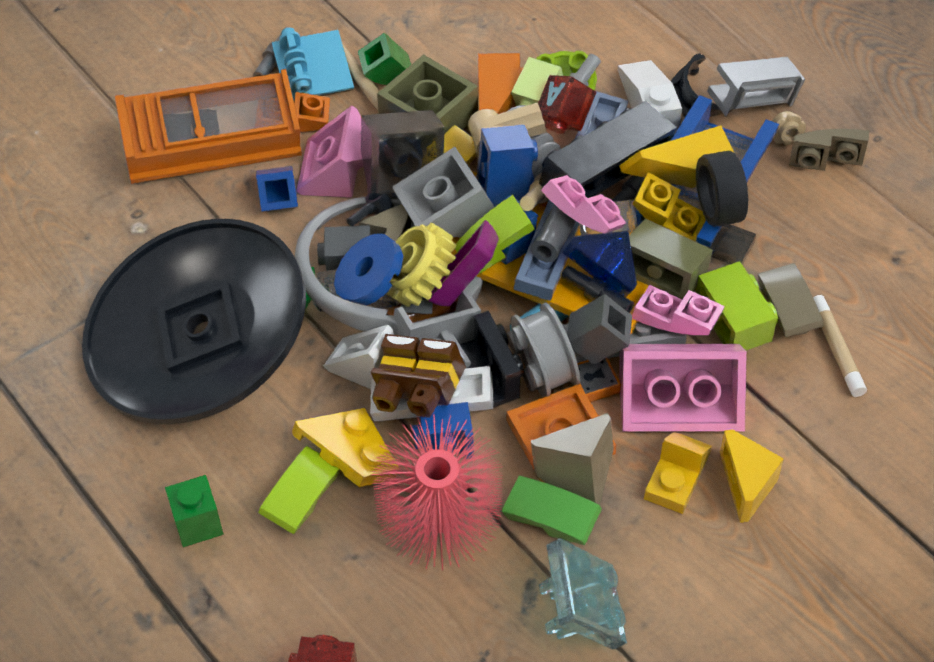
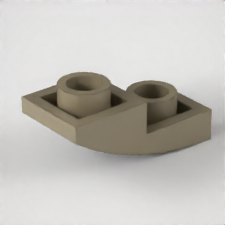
M826 129L796 135L794 137L789 166L825 171L827 161L862 166L869 142V131L859 129Z
M795 263L758 273L760 287L769 302L774 305L778 314L777 324L785 337L802 335L810 330L823 327V320L818 307Z

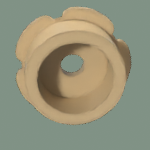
M790 111L779 113L772 120V122L779 124V128L773 137V140L778 144H793L794 137L803 134L806 129L805 122L801 121V117Z

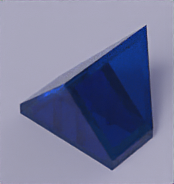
M628 231L574 236L562 252L593 277L597 276L609 283L610 289L624 297H627L637 285Z

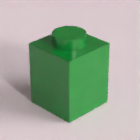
M206 475L165 487L183 548L224 535Z

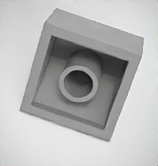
M456 147L392 187L415 226L423 224L427 227L430 223H433L453 237H462L480 218L494 208L484 189Z

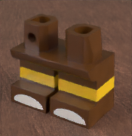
M385 334L381 344L384 355L379 368H373L370 371L376 383L372 395L376 408L379 411L393 413L401 399L408 400L407 406L411 413L416 416L430 418L438 404L448 406L466 368L456 342L422 338L420 342L418 337Z

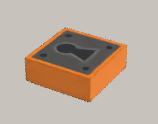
M608 358L596 364H592L588 360L577 363L580 372V386L590 402L620 393L621 383Z

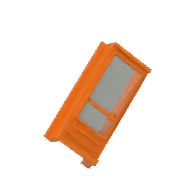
M282 69L281 73L129 97H124V94L115 96L131 184L302 156L300 127L286 69Z

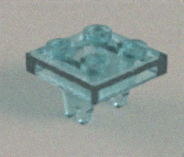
M561 538L547 544L551 577L539 584V590L542 595L550 593L551 599L556 602L558 616L545 624L546 633H556L558 639L580 634L613 650L627 644L624 628L626 618L619 602L617 591L618 576L613 565Z

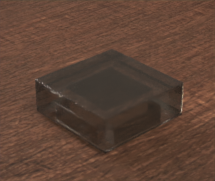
M731 224L723 225L711 246L708 247L713 250L711 257L729 264L740 261L743 265L755 243L756 234Z

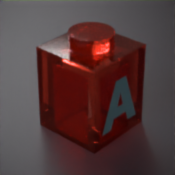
M549 75L538 102L543 120L546 121L545 127L560 134H565L566 130L581 132L597 92L574 77Z

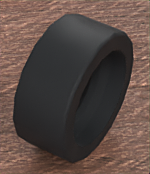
M730 150L702 155L698 159L696 166V186L700 207L706 221L713 227L742 222L745 220L748 212L749 199L745 172L741 161L736 153Z

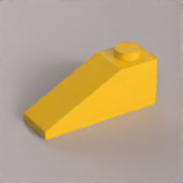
M720 125L640 150L619 167L622 173L645 178V175L649 172L668 183L695 188L697 187L696 166L698 159L702 155L728 150L734 151Z

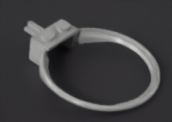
M365 197L354 198L332 205L317 214L305 226L297 240L295 258L304 277L306 293L319 308L341 323L364 332L389 325L393 329L394 335L418 337L420 342L422 338L456 342L466 368L470 366L471 362L460 344L474 340V315L481 313V309L476 303L483 285L481 278L476 276L462 291L458 298L456 311L412 323L403 307L395 308L394 315H386L387 309L353 303L333 295L320 284L312 271L309 260V246L314 232L335 216L349 210L362 208L367 204ZM389 197L394 207L402 204L399 198Z

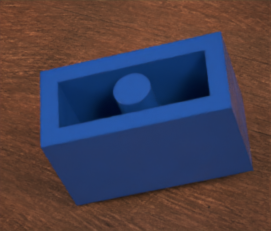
M525 125L481 128L476 179L494 207L510 195H513L520 201L529 192V187L534 182L532 164L533 161L538 159V147L536 140L530 138Z

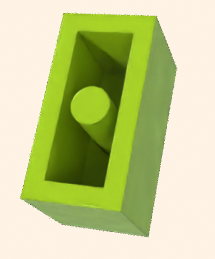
M740 261L698 276L696 293L725 306L713 327L723 344H740L745 350H749L772 342L775 327L778 323L777 311L771 302L765 300L759 291L756 278L752 274L747 273Z

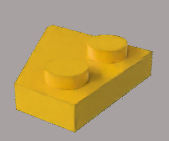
M365 408L299 420L294 423L292 429L293 436L299 441L306 437L321 449L319 456L331 466L339 468L344 476L358 487L384 482L373 480L388 479L387 477L393 478L387 474H383V476L372 475L382 474L372 471L388 472L383 470L397 468L389 463L381 462L386 461L383 459L390 460L388 458L394 460V458L389 456L391 453L385 449L387 446L384 444L385 442Z

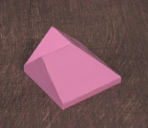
M350 106L308 138L296 192L308 196H353L357 171L380 155L362 117L355 107Z

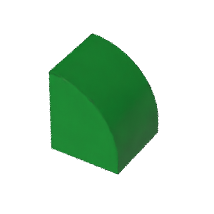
M385 32L358 50L363 74L378 84L388 85L411 65L408 53Z

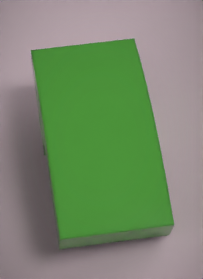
M518 476L502 509V513L509 520L541 527L550 537L585 545L602 508L599 504L570 491L538 480Z

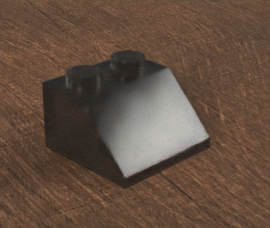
M433 110L361 115V155L368 194L371 192H376L379 195L386 193L390 199H399L392 187L444 154L445 127Z

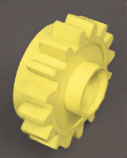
M430 223L427 227L421 224L405 231L395 241L400 245L403 253L402 269L398 276L394 274L389 281L392 287L386 294L406 307H410L411 304L419 306L422 297L429 300L434 287L440 289L442 287L440 280L451 272L447 269V266L455 260L456 256L451 254V252L457 247L452 241L453 236L433 223Z

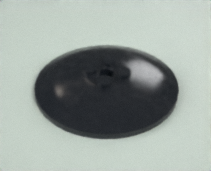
M208 219L188 223L164 232L146 242L130 254L111 273L90 307L82 338L83 362L90 382L104 400L118 412L130 418L153 424H179L200 420L222 412L244 400L263 385L279 368L289 354L300 332L306 307V287L296 258L287 245L271 231L257 224L236 219ZM208 322L207 327L202 332L193 334L199 324Z

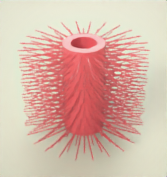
M434 416L435 450L432 448L426 421L427 440L422 427L421 430L427 444L426 447L423 440L427 452L424 450L421 439L419 441L416 436L418 444L411 433H409L420 453H418L410 441L409 443L414 450L405 441L403 445L409 449L415 459L401 446L404 452L401 451L402 453H400L398 450H395L396 452L394 453L402 456L405 461L402 460L403 462H401L399 459L395 461L391 458H388L390 460L383 459L386 461H381L397 464L400 468H402L400 465H403L407 471L405 469L392 468L383 470L388 472L372 471L382 473L372 475L399 474L402 476L401 474L407 476L408 479L391 476L393 478L387 477L388 479L373 480L384 481L373 484H382L376 485L380 487L376 489L386 490L376 491L386 495L375 497V499L382 498L375 501H384L375 504L387 505L382 508H376L379 510L386 509L377 512L388 511L385 512L387 515L379 516L380 518H387L379 520L391 523L393 522L391 520L395 519L394 523L398 522L391 528H384V530L390 529L387 532L392 531V528L396 529L395 531L401 529L403 532L400 535L403 537L398 541L403 540L408 534L411 535L408 539L409 541L419 529L416 536L406 545L407 547L411 543L410 549L420 536L414 549L417 548L424 534L422 543L415 556H418L423 543V550L426 543L428 545L431 533L429 557L433 545L435 555L433 556L434 567L437 536L440 533L443 571L441 533L444 534L449 561L451 555L449 556L450 546L455 556L450 542L451 539L454 546L450 532L456 547L457 545L459 546L460 542L466 553L470 555L458 535H461L466 545L469 546L462 534L466 538L468 537L469 541L474 545L473 539L466 534L462 526L465 529L467 528L473 537V531L486 534L480 529L484 527L479 524L486 527L489 526L485 524L495 526L491 524L494 522L486 521L480 516L487 518L486 516L492 517L496 513H502L493 512L502 509H493L492 507L497 506L488 504L502 505L492 503L502 502L495 501L496 499L502 500L501 498H494L499 495H493L501 494L495 491H502L495 488H503L493 486L502 484H492L491 481L503 478H494L498 476H490L494 474L486 473L488 471L481 474L473 473L471 476L466 475L469 471H474L475 469L500 468L491 467L495 465L486 463L477 464L478 462L474 464L477 459L481 461L483 458L490 456L487 455L489 453L484 455L481 453L476 456L477 454L473 455L483 445L473 446L480 438L467 450L466 446L458 456L461 448L481 428L467 441L466 437L457 448L461 441L460 439L452 452L462 428L458 431L453 443L452 439L451 441L449 439L447 451H445L450 433L449 428L447 436L449 422L445 438L443 437L441 425L439 449H437ZM473 450H475V451L466 459L467 455H468L470 452H472ZM475 478L481 479L478 482H476L477 480H475L473 483H471ZM397 483H401V484H402V483H406V484H409V485H411V486L406 487V488H404V487L400 488V487H398V486H396V485H394V484H397ZM472 487L478 489L477 491H475V492H473V493H469V492L465 491V490H467V489H469V488H472ZM403 491L411 493V495L407 497H403L398 494H400ZM471 497L476 502L468 501L466 498ZM407 501L412 502L407 506H403ZM404 510H406V511L409 510V512H408L407 514H405V515H403V514H402V515H399V514L402 513ZM474 515H476L477 517L483 520H479L478 518L474 519L473 517H475ZM462 518H463L468 524H469V523L471 524L472 522H474L475 524H477V525L479 526V527H477L478 529H475L472 524H471L470 526H469V525H466V524L464 523V521L462 520Z

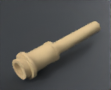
M541 174L535 177L534 182L529 187V192L520 200V206L524 211H530L538 204L549 201L547 196L541 191L543 188L539 184Z

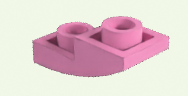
M568 175L551 179L541 189L547 198L561 211L580 224L595 231L606 234L620 229L626 224L619 215L620 210L611 199L604 197L603 194L587 198L582 185Z
M649 285L634 307L632 319L669 332L688 335H709L725 306L688 290L682 300Z

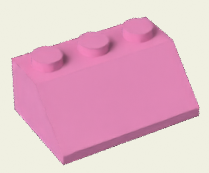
M629 344L628 347L620 351L619 381L621 383L622 431H724L731 429L745 431L747 351L740 344Z

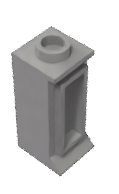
M788 57L718 64L717 71L727 84L711 85L708 87L707 92L723 114L727 116L731 109L782 103L792 106L805 78Z

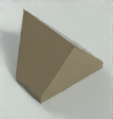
M608 413L531 440L534 471L540 479L550 485L570 491L599 505L601 504L614 450L611 417Z

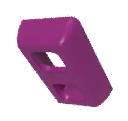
M487 220L478 227L454 255L456 256L455 260L447 266V269L451 271L450 274L442 277L440 280L442 287L440 289L434 287L431 298L427 301L440 306H450L492 259L499 238Z

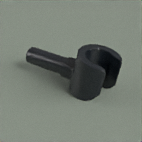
M371 192L365 197L367 204L347 218V223L350 226H354L372 213L376 215L393 208L394 204L386 193L379 195L376 192Z

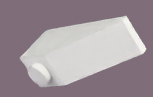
M651 60L618 65V73L631 109L646 101L677 127V131L680 126L682 107L673 83Z

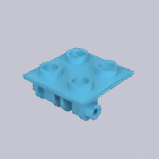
M289 27L281 31L282 35L279 41L272 42L279 73H281L282 69L287 71L293 101L296 92L320 96L354 89L339 30L300 37L294 28Z

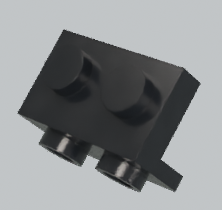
M486 311L474 315V340L462 343L460 346L471 362L467 368L490 366L493 381L494 408L520 398V377L524 376L525 372L519 355L517 353L512 354L508 348V337L501 323L496 325L490 312Z

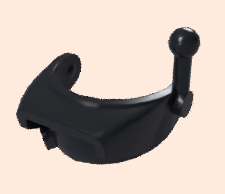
M701 53L694 55L671 80L680 101L684 118L698 98V95L689 84L688 74L696 75L699 73V64L706 59L705 55H701ZM712 103L710 117L723 113L717 104Z

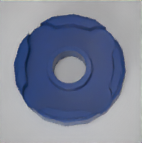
M372 234L362 238L349 249L336 270L334 280L336 293L344 300L365 306L379 300L392 287L389 281L393 275L396 274L398 276L401 272L403 253L400 245L385 234Z

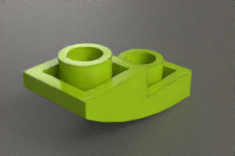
M513 195L480 218L456 243L457 247L455 250L458 252L485 220L492 225L499 240L492 259L478 274L506 258L502 252L503 249L535 230Z
M306 446L276 483L261 505L258 513L294 535L314 511L318 499L337 478L340 469L331 466L319 456L320 453Z

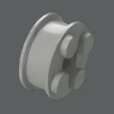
M548 303L540 305V312L521 319L518 315L511 317L512 328L510 332L506 333L508 342L513 353H520L526 367L524 368L525 374L523 378L530 391L537 389L542 397H548L551 394L550 389L570 382L573 386L580 384V372L573 348L561 321Z

